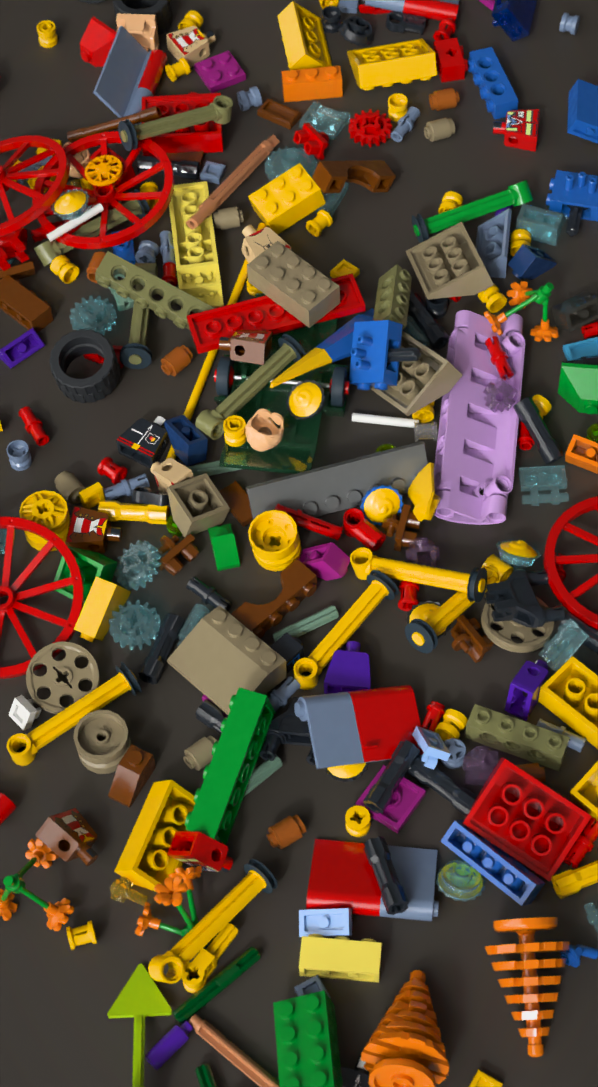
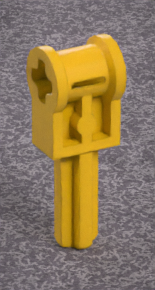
M228 923L206 950L202 948L194 960L184 966L182 981L187 992L195 994L207 984L208 977L217 967L216 961L239 933V930L233 924Z

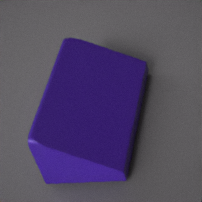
M32 328L0 349V359L12 369L43 348L45 344Z

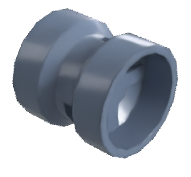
M256 86L246 92L244 90L237 92V100L242 111L248 110L252 105L254 107L262 105V98Z
M15 440L9 443L6 451L11 467L17 471L28 469L32 464L28 444L23 440Z

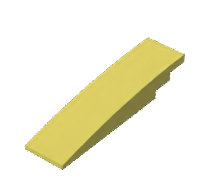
M207 181L175 185L169 209L179 289L214 308L223 307L224 302L212 214L206 217L193 230L186 224V221L209 197Z

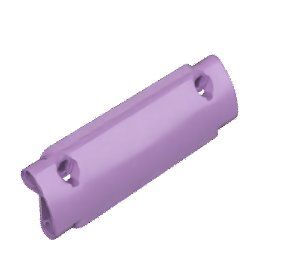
M461 310L456 313L454 330L448 342L446 360L463 376L449 393L442 396L434 464V488L436 495L441 498L434 515L440 519L473 525L499 524L506 520L508 493L513 489L519 417L513 406L520 402L525 353V339L522 336L523 318L519 314H512L507 317L508 320L501 323L503 334L499 336L497 332H493L492 324L484 316L468 310ZM492 337H498L503 351L508 355L507 361L514 373L512 378L508 379L507 375H505L506 380L500 379L496 366L490 360L491 355L485 344L488 338H491L493 343ZM482 489H484L483 495L480 494Z

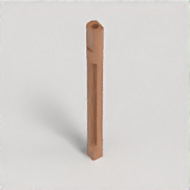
M274 134L262 141L199 206V209L186 221L190 229H195L206 217H209L274 150V147L280 142Z

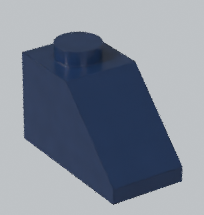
M522 244L508 263L513 269L512 273L521 280L523 278L533 280L557 264L544 250Z
M180 415L164 421L174 452L187 467L206 460L208 438L184 415Z

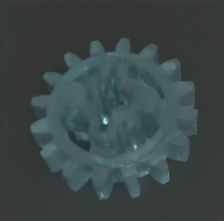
M89 296V300L81 298L82 303L75 302V308L70 309L71 315L69 317L73 330L91 329L105 335L104 330L111 331V325L116 324L115 318H117L114 304H109L107 298L102 301L101 296H98L96 299Z
M137 540L136 545L130 543V549H123L124 554L117 557L120 562L116 566L118 571L114 573V576L118 578V583L129 590L133 588L137 591L139 585L145 588L147 581H153L152 575L158 574V571L155 570L156 567L161 566V563L157 561L161 557L157 553L158 549L149 542H141L140 540Z
M137 600L135 605L127 601V607L119 605V612H112L113 618L109 619L110 634L113 635L115 643L120 641L122 648L128 644L130 650H133L134 646L138 645L141 650L144 643L150 646V639L157 638L161 622L160 616L157 615L155 607L150 609L148 602L142 606L140 605V600Z

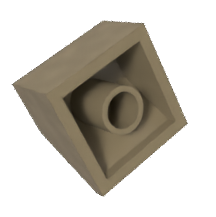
M207 473L167 488L173 521L184 537L223 524L230 507Z

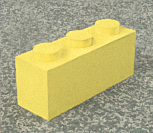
M310 934L308 937L302 936L299 960L300 976L314 977L318 975L320 978L379 983L382 943L370 938L355 941L344 936H337L335 939L324 938L319 934Z

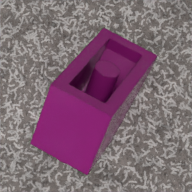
M333 542L303 549L298 559L316 574L318 578L326 581L342 578L346 574L350 563V557Z

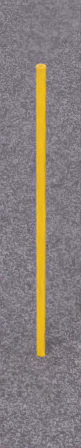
M259 223L256 231L267 227V225ZM246 258L227 305L237 303L248 276V262ZM219 349L208 351L183 414L190 421ZM171 444L166 459L172 458L175 460L177 455Z

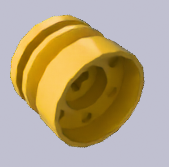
M47 490L29 495L21 503L19 510L20 518L39 523L54 532L65 543L71 520L65 499L62 495ZM24 531L28 543L38 551L48 542L36 534Z
M278 510L265 511L256 516L251 522L248 530L249 541L254 557L260 566L266 570L282 571L293 561L299 559L302 551L297 525L290 515Z

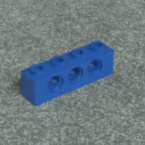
M488 47L469 52V61H467L469 73L472 72L474 84L479 87L480 96L482 99H485L487 111L491 112L494 120L506 117L508 111L517 110L518 98L493 48Z
M454 820L440 842L521 906L531 904L545 882L512 856L462 824L464 820Z

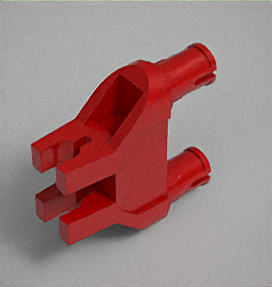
M24 227L0 237V268L3 271L11 268L7 260L16 257L21 263L29 260L28 255L24 252L27 244V231Z

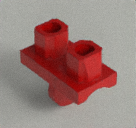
M304 123L302 130L295 131L293 141L296 144H303L304 152L307 155H314L318 160H323L324 150L329 146V136L325 132H317L309 123Z

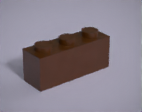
M8 274L0 280V309L27 330L33 328L38 333L53 321L52 307L47 301L39 299L34 291L26 289L18 279L14 280Z

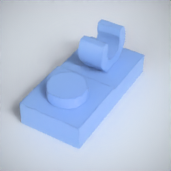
M416 726L412 735L418 743L417 745L424 752L421 757V761L425 762L424 766L434 769L438 759L448 761L451 753L440 735Z
M352 909L299 910V937H308L310 934H319L323 937L352 936Z

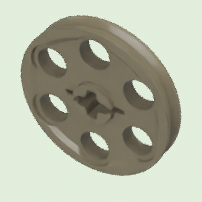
M536 597L542 608L548 607L541 599ZM485 603L481 615V625L486 636L497 646L511 652L528 653L542 648L549 641L554 628V621L545 623L542 627L529 628L512 620L494 622L491 615L492 611H494L491 607L494 604ZM498 624L503 630L496 631L490 625ZM539 630L544 634V636L537 637L532 633V631ZM511 637H520L523 642L515 643Z
M56 642L43 647L33 656L26 672V684L32 699L40 708L53 714H58L66 709L60 705V700L63 696H72L74 699L73 703L98 688L100 683L99 669L94 657L84 647L72 642ZM57 649H62L66 652L65 658L61 661H56L52 658L53 652ZM86 657L89 660L87 667L83 669L77 668L75 666L77 658ZM40 664L47 667L46 674L41 677L36 676L33 672L34 668ZM54 668H56L59 673H62V675L69 674L67 676L69 685L72 688H70L68 684L64 683L63 681H60L58 683V673L54 670ZM90 680L93 686L90 691L83 692L79 689L80 682ZM46 687L50 689L51 695L48 699L41 700L37 697V693L41 688Z

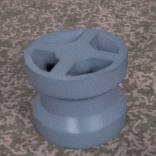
M564 12L559 31H568L570 34L575 35L578 30L580 16H570L569 13Z
M149 240L141 241L139 250L135 255L136 261L138 263H155L156 256L159 253V246Z
M447 739L444 743L452 757L450 756L448 761L441 760V762L448 769H458L465 762V744L459 739Z

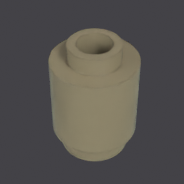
M451 118L430 121L424 127L425 137L431 142L449 138L455 133V125Z
M237 206L218 209V212H213L216 229L240 227L241 222H244L242 210H238Z
M63 471L58 474L54 481L56 489L69 504L80 503L79 492L86 489L73 473Z
M211 735L207 738L203 737L184 750L185 756L183 759L190 769L194 768L199 771L209 764L213 757L212 748L217 740Z

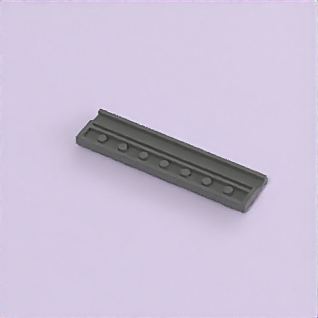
M420 441L246 486L252 519L254 520L256 516L265 511L275 510L278 503L294 510L300 509L302 513L313 517L353 508L362 504V498L370 489L381 485L392 486L394 489H398L399 494H406L414 478L428 464L425 443Z

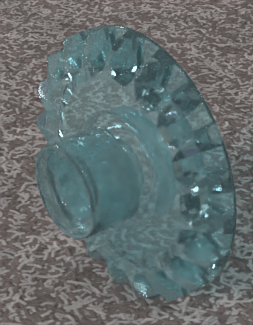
M286 146L285 149L278 148L277 152L272 151L271 156H267L265 174L272 181L300 163L312 178L317 167V161L314 155H307L302 147L296 149L295 146L292 148Z

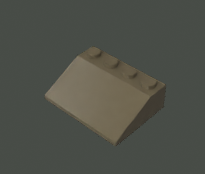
M462 222L406 251L428 300L475 295L494 285Z
M402 331L400 348H419L421 357L418 361L399 362L397 386H388V390L374 389V387L370 389L405 415L410 416L449 393L463 375L449 361Z
M218 606L203 617L167 659L169 665L227 715H229L231 710L229 708L231 697L233 694H237L239 687L265 695L286 679V660L221 606Z

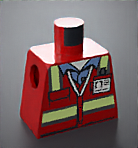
M539 109L508 111L506 122L494 121L493 134H504L505 146L536 152Z
M176 831L167 856L190 866H202V871L220 872L222 870L228 872L233 865V859L226 856L228 846L199 831Z

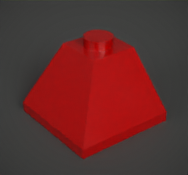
M91 18L80 41L82 59L94 67H103L117 32L97 18Z

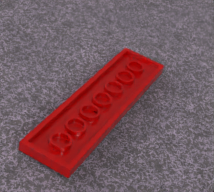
M353 273L331 279L340 286V304L315 324L366 311V305ZM268 296L186 316L198 354L219 349L220 337L231 338L236 330L273 331L272 335L306 326Z

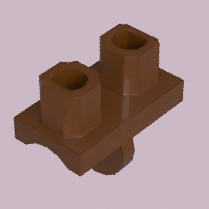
M404 504L400 521L397 520L398 516L392 514L391 518L383 520L382 528L387 531L386 535L393 537V534L396 533L394 551L401 552L402 546L415 548L417 533L406 531L407 527L419 529L421 521H418L414 513L410 511L411 505Z
M189 534L180 543L175 545L179 541L176 535L171 539L164 535L160 539L163 546L158 551L162 555L166 551L168 553L159 560L160 563L157 567L161 571L166 569L173 576L179 573L184 567L177 559L181 554L191 562L200 553L193 544L195 538Z
M464 615L458 616L456 625L450 631L452 633L451 636L455 639L451 646L455 651L463 649L475 663L480 662L484 654L491 650L494 643L486 635L480 636L478 633L480 623L475 618L466 619Z

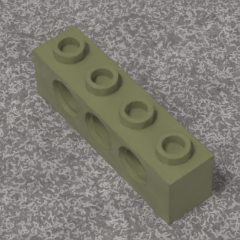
M398 264L379 278L373 321H394L403 324V330L407 324L412 277L406 269H402Z
M477 704L472 709L465 732V738L534 763L538 762L539 765L556 771H560L570 739L568 736Z

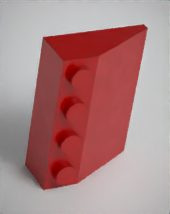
M221 93L142 97L141 110L159 106L162 113L161 118L208 106ZM213 120L149 138L158 144L165 153L223 152L222 124L215 123ZM142 148L143 156H154L152 153Z
M502 757L488 777L462 824L550 882L552 876L592 816Z

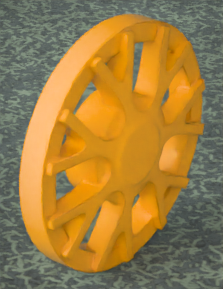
M103 155L91 160L87 164L84 173L90 184L106 186L120 178L123 166L117 157Z

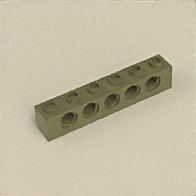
M107 251L95 272V280L102 287H110L116 290L119 296L133 299L138 306L142 308L148 307L157 316L172 320L177 327L182 329H189L187 315L215 309L211 305ZM117 274H122L125 278L123 280H117L114 278V276ZM140 284L144 289L135 290L133 286ZM155 294H159L163 297V299L157 301L154 300L152 296ZM174 304H178L182 307V309L179 311H175L171 308V306Z

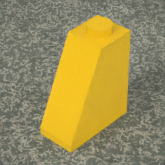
M95 577L74 630L81 632L80 637L90 642H93L94 638L102 641L130 596L131 591Z

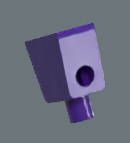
M349 641L346 645V651H334L324 679V694L371 689L369 654L360 652V643Z
M537 660L535 663L531 661L525 662L510 684L505 711L527 721L538 702L540 687L548 678L549 666L546 662L542 660ZM523 691L528 693L526 697L523 696Z

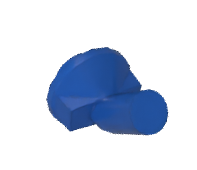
M569 944V950L561 951L560 956L561 959H566V965L577 968L580 965L581 956L596 959L598 957V949L578 944L574 946Z

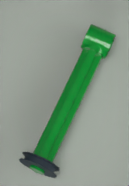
M525 180L508 186V189L425 219L419 213L417 217L412 215L413 229L418 241L422 243L429 239L430 234L511 205L515 207L533 200L528 181Z

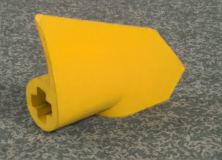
M431 462L417 474L408 489V497L415 506L413 513L418 521H423L424 519L432 520L441 500L435 494L434 463Z

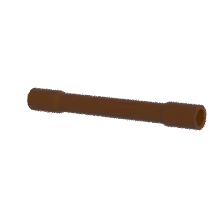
M159 106L151 107L135 114L67 132V138L69 142L73 143L93 134L116 130L120 121L128 119L134 125L161 118L162 113Z

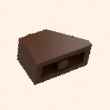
M131 744L118 764L108 794L109 798L130 808L156 768L153 755Z

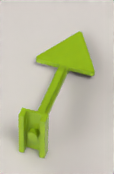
M139 964L107 1013L110 1019L134 1018L132 1087H144L146 1017L172 1015L171 1007L144 965Z

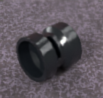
M336 6L325 7L322 10L323 30L330 34L339 32L341 10Z
M426 297V308L434 319H440L446 315L448 298L428 300Z

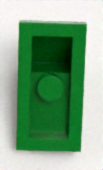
M231 524L208 528L217 571L240 567Z

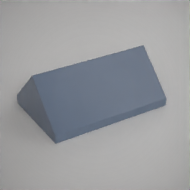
M510 209L479 225L477 229L476 250L490 277H506L512 213Z

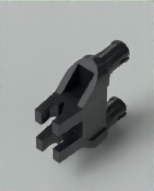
M518 569L504 582L487 584L488 593L484 594V599L487 604H494L496 611H492L491 614L494 622L512 620L529 628L542 627L545 623L563 621L565 619V612L561 605L542 608L531 586L548 584V574L545 569L533 572Z
M293 697L288 710L272 720L264 746L260 752V756L264 760H275L276 753L281 744L311 746L306 760L309 764L315 765L308 722L301 721L294 711V705L299 697Z

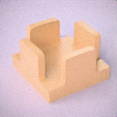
M117 14L116 32L120 26H123L147 52L150 49H159L156 15Z

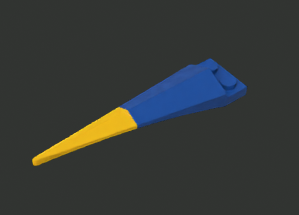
M370 309L364 314H358L271 381L270 388L321 366L350 357L354 322L373 321L374 309Z

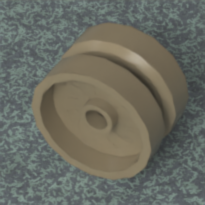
M97 710L88 713L80 719L74 729L73 739L81 763L89 771L97 774L115 772L119 762L131 745L128 728L119 714L109 710Z

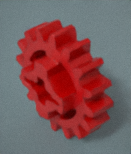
M369 109L368 113L362 110L361 115L354 114V118L350 119L349 133L350 138H354V143L361 142V146L368 144L369 147H372V144L380 146V141L386 143V138L391 137V119L386 118L385 113L380 115L379 110L375 113H372L371 109Z

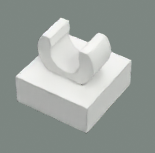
M23 695L14 698L9 716L24 731L31 728L34 719L39 717L42 709L40 707L36 709L33 706L34 701L32 699L27 700Z

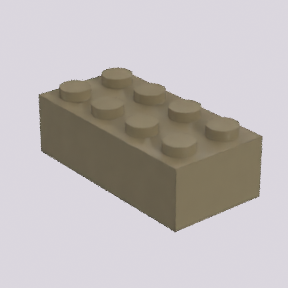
M279 241L275 242L247 264L248 282L309 328L340 304V286Z

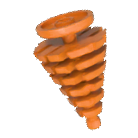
M557 917L493 921V928L497 932H516L519 944L484 946L487 955L521 954V961L494 962L491 965L494 971L522 970V978L497 980L500 987L523 986L524 995H506L504 997L507 1004H525V1011L511 1012L514 1020H526V1028H519L518 1031L521 1037H528L527 1050L528 1055L531 1057L544 1055L542 1036L549 1035L550 1027H541V1019H551L554 1014V1010H540L539 1002L557 1001L558 993L539 994L538 985L561 984L562 976L537 977V969L565 967L566 959L536 960L535 953L567 951L570 942L563 941L535 943V932L556 928L558 926Z
M414 970L410 973L409 981L403 985L399 992L400 994L396 996L392 1006L389 1007L385 1017L381 1020L362 1051L361 1061L366 1062L363 1067L370 1072L368 1082L370 1087H435L436 1084L444 1081L446 1075H448L449 1064L445 1054L444 1043L441 1041L440 1028L437 1027L436 1014L433 1010L429 988L425 984L426 975L421 970Z

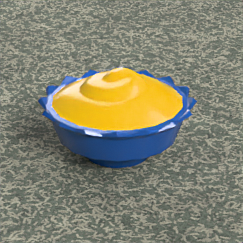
M376 486L370 489L362 498L360 508L365 519L372 525L378 524L382 526L384 519L391 518L392 514L398 516L402 512L401 507L404 505L402 501L403 496L399 494L398 489H394L392 486Z

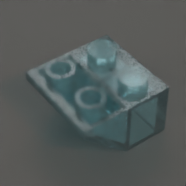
M526 203L522 205L517 217L516 230H528L531 233V240L556 246L568 213Z

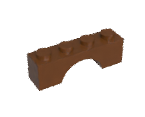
M384 160L319 161L312 176L323 193H340L346 182L359 184L371 192H388L396 177Z
M298 559L280 572L283 589L275 600L262 605L244 602L231 613L234 618L260 639L269 628L278 625L283 616L289 611H294L303 599L312 596L317 589V575Z

